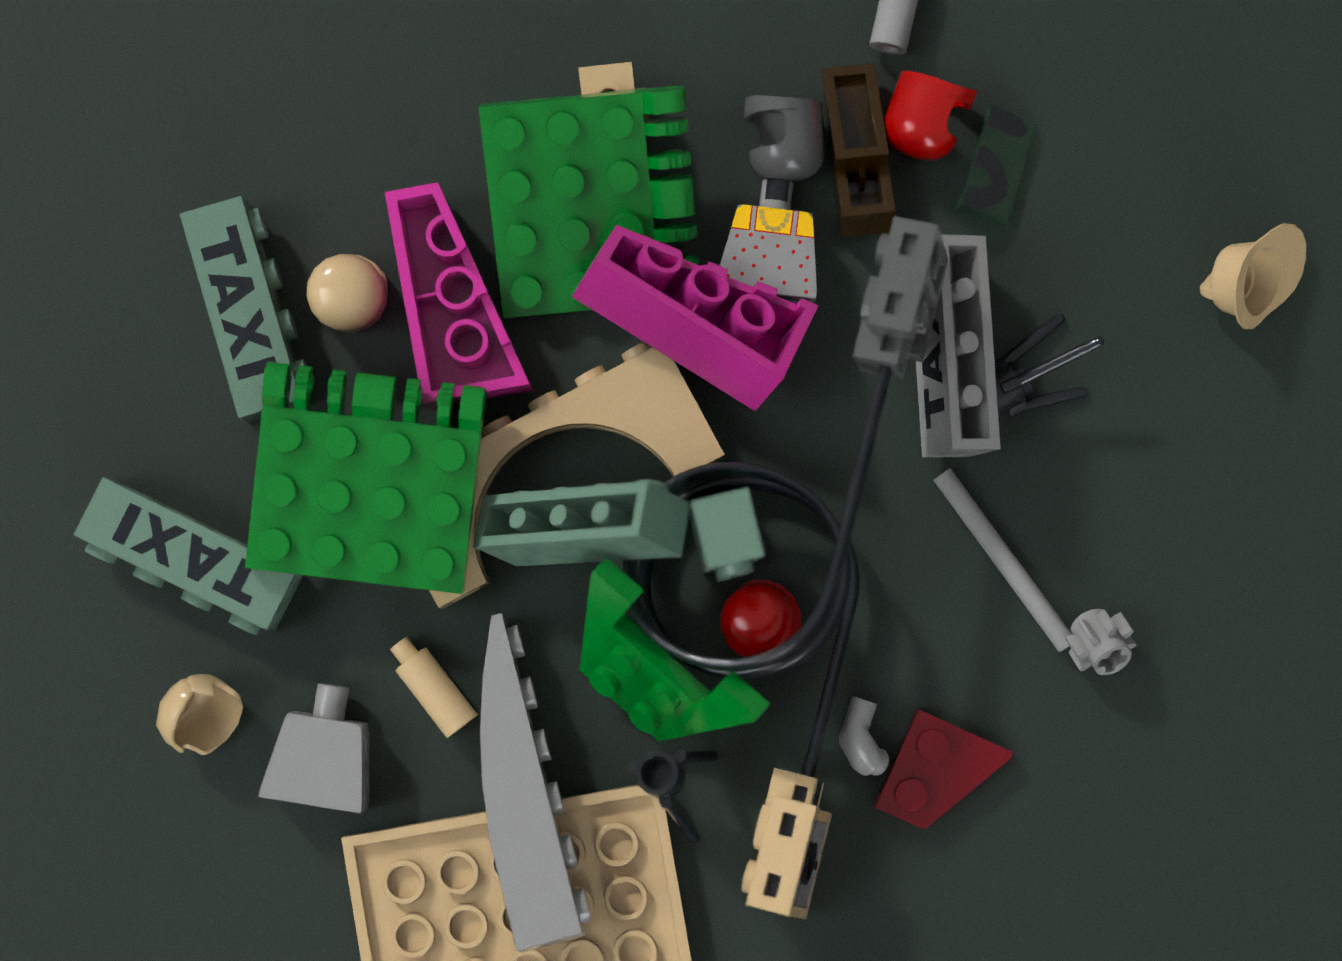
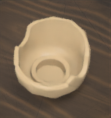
M210 674L191 675L175 683L162 698L159 704L156 726L164 741L178 752L183 753L185 751L184 748H187L200 755H207L229 738L239 724L244 706L241 696L221 679Z

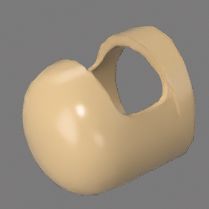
M338 254L326 258L314 268L307 282L306 297L311 312L322 324L340 332L356 333L370 328L381 319L388 302V281L383 271L371 260L361 255Z

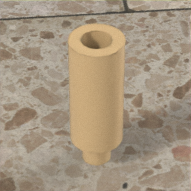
M405 637L390 649L401 663L395 670L447 739L478 715L427 647L418 651L409 638Z

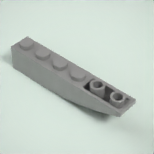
M500 613L491 616L483 670L480 722L482 787L490 843L517 951L523 953L586 936L583 923L592 921L584 888L574 890L569 869L578 867L577 856L571 835H560L556 815L565 813L557 781L547 783L542 762L552 759L544 729L534 731L529 710L538 708V702L531 677L521 679L516 659L525 656L518 625L508 627L507 621L503 614Z

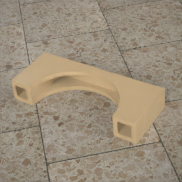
M642 342L621 355L624 363L606 372L603 365L597 366L577 377L574 381L578 387L559 397L556 390H553L530 402L527 406L531 412L512 422L509 415L483 427L482 435L484 437L481 440L465 589L462 594L429 590L438 608H446L491 584L484 569L480 550L473 547L482 498L487 494L494 478L509 459L533 441L546 435L569 429L590 428L614 432L628 437L652 452L664 464L672 476L697 466L717 463L724 459L725 454L674 360L647 343Z

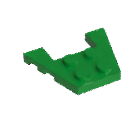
M606 557L590 576L580 671L589 678L592 687L599 694L610 697L629 715L631 722L639 730L651 734L658 742L755 722L770 703L739 675L731 671L712 691L708 690L626 616L627 610L644 590Z

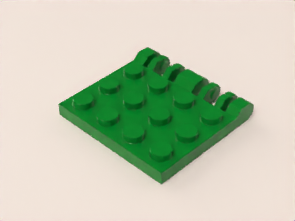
M666 86L479 104L503 319L592 310L574 299L572 295L616 225L664 243L686 242L697 238V224L654 225L653 218H681L696 213L692 175L673 174L649 177V169L665 170L687 167L691 164L690 152L672 149L663 152L647 153L646 136H677L688 132V120L686 117L644 120V114L657 115L685 111L687 109L685 87ZM682 254L684 260L700 265V258L698 256Z
M267 362L262 386L263 406L245 568L462 594L465 589L486 405V387L463 386L458 428L452 427L455 400V384L442 382L437 394V425L418 423L419 408L423 397V388L419 379H407L403 403V421L394 420L397 377L358 372L354 383L352 415L344 414L347 388L346 371L335 369L332 371L327 389L328 412L310 410L311 396L314 388L312 367L298 366L293 394L294 408H290L288 406L292 378L291 364Z

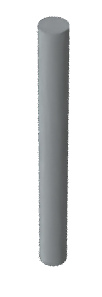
M951 468L933 480L1058 652L1069 647L1065 639L1067 636L1072 635V633Z

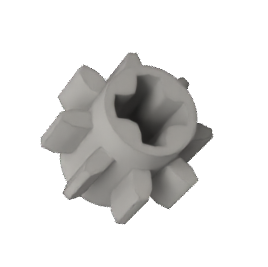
M1092 609L1082 613L1072 623V635L1067 636L1065 639L1071 648L1068 653L1078 669L1082 672L1092 665L1096 673L1100 675H1110L1124 668L1132 656L1130 649L1136 647V642L1131 636L1134 630L1124 615L1120 612L1110 618L1105 609Z

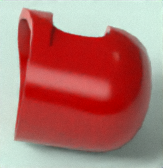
M902 71L884 119L887 142L900 153L918 160L933 161L945 157L954 148L958 140L947 129L950 112L953 107L960 109L972 108L977 90L961 87L926 74Z
M751 580L736 589L725 601L720 614L721 632L727 645L738 655L743 657L758 655L781 645L802 627L801 609L795 596L783 585L770 580Z

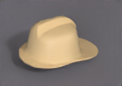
M1282 223L1271 229L1256 242L1226 246L1217 256L1211 274L1200 285V294L1205 298L1213 300L1214 304L1222 312L1236 316L1238 324L1243 329H1254L1267 315L1280 306L1297 287L1306 262V241L1303 232L1294 224Z

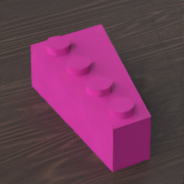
M438 182L385 192L417 376L421 380V387L423 388V405L429 410L438 409L437 394L442 382L455 384L454 405L461 403L464 385L486 387V399L533 391Z
M618 225L615 226L593 259L572 295L574 299L754 411L760 407L783 380L819 306L802 298L797 304L777 296V288L759 281L752 287L727 277L728 269L712 262H708L706 265H697L684 260L681 250Z

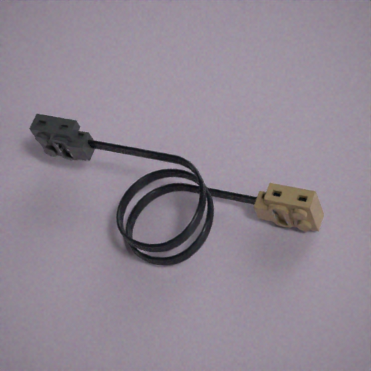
M894 217L890 234L882 233L878 241L875 265L876 267H881L879 277L871 276L862 305V321L853 353V358L860 371L878 374L841 523L837 521L827 505L804 484L782 472L760 465L742 462L710 463L688 469L664 482L670 487L669 492L676 494L685 487L702 480L732 476L701 483L688 489L678 497L689 502L691 505V501L726 491L748 488V490L766 491L785 496L803 504L828 524L835 540V546L827 578L816 608L800 630L774 649L745 658H712L689 652L678 647L670 639L655 613L651 594V578L655 558L640 559L638 580V559L623 560V572L644 590L630 607L641 629L657 645L682 662L712 676L725 678L731 671H734L743 680H756L783 674L800 666L816 654L828 641L839 623L802 775L774 768L766 802L760 811L754 834L753 845L754 849L759 850L757 861L749 860L742 882V892L749 893L746 905L790 917L807 918L832 817L831 813L822 811L819 808L824 783L814 778L859 597V567L850 538L891 377L903 379L908 360L922 363L924 361L949 261L937 224Z

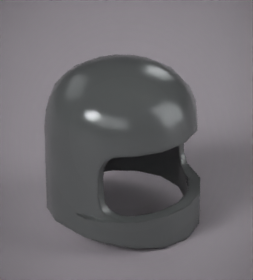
M753 95L745 98L743 102L744 119L758 126L761 139V147L748 152L752 169L764 179L774 178L790 182L801 181L814 175L822 166L825 154L823 104L813 99ZM768 111H777V112H779V113H766V112H768Z

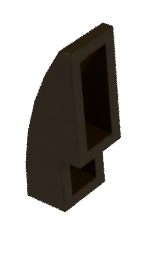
M870 63L822 69L828 143L841 237L890 232L896 210L888 168L889 150L875 65Z

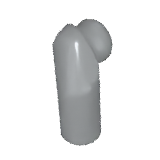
M852 696L839 734L840 747L855 771L866 776L881 775L889 765V755L886 750L878 747L869 732L877 704Z

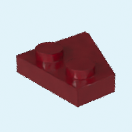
M916 709L874 803V807L925 830L1009 761L1013 752Z

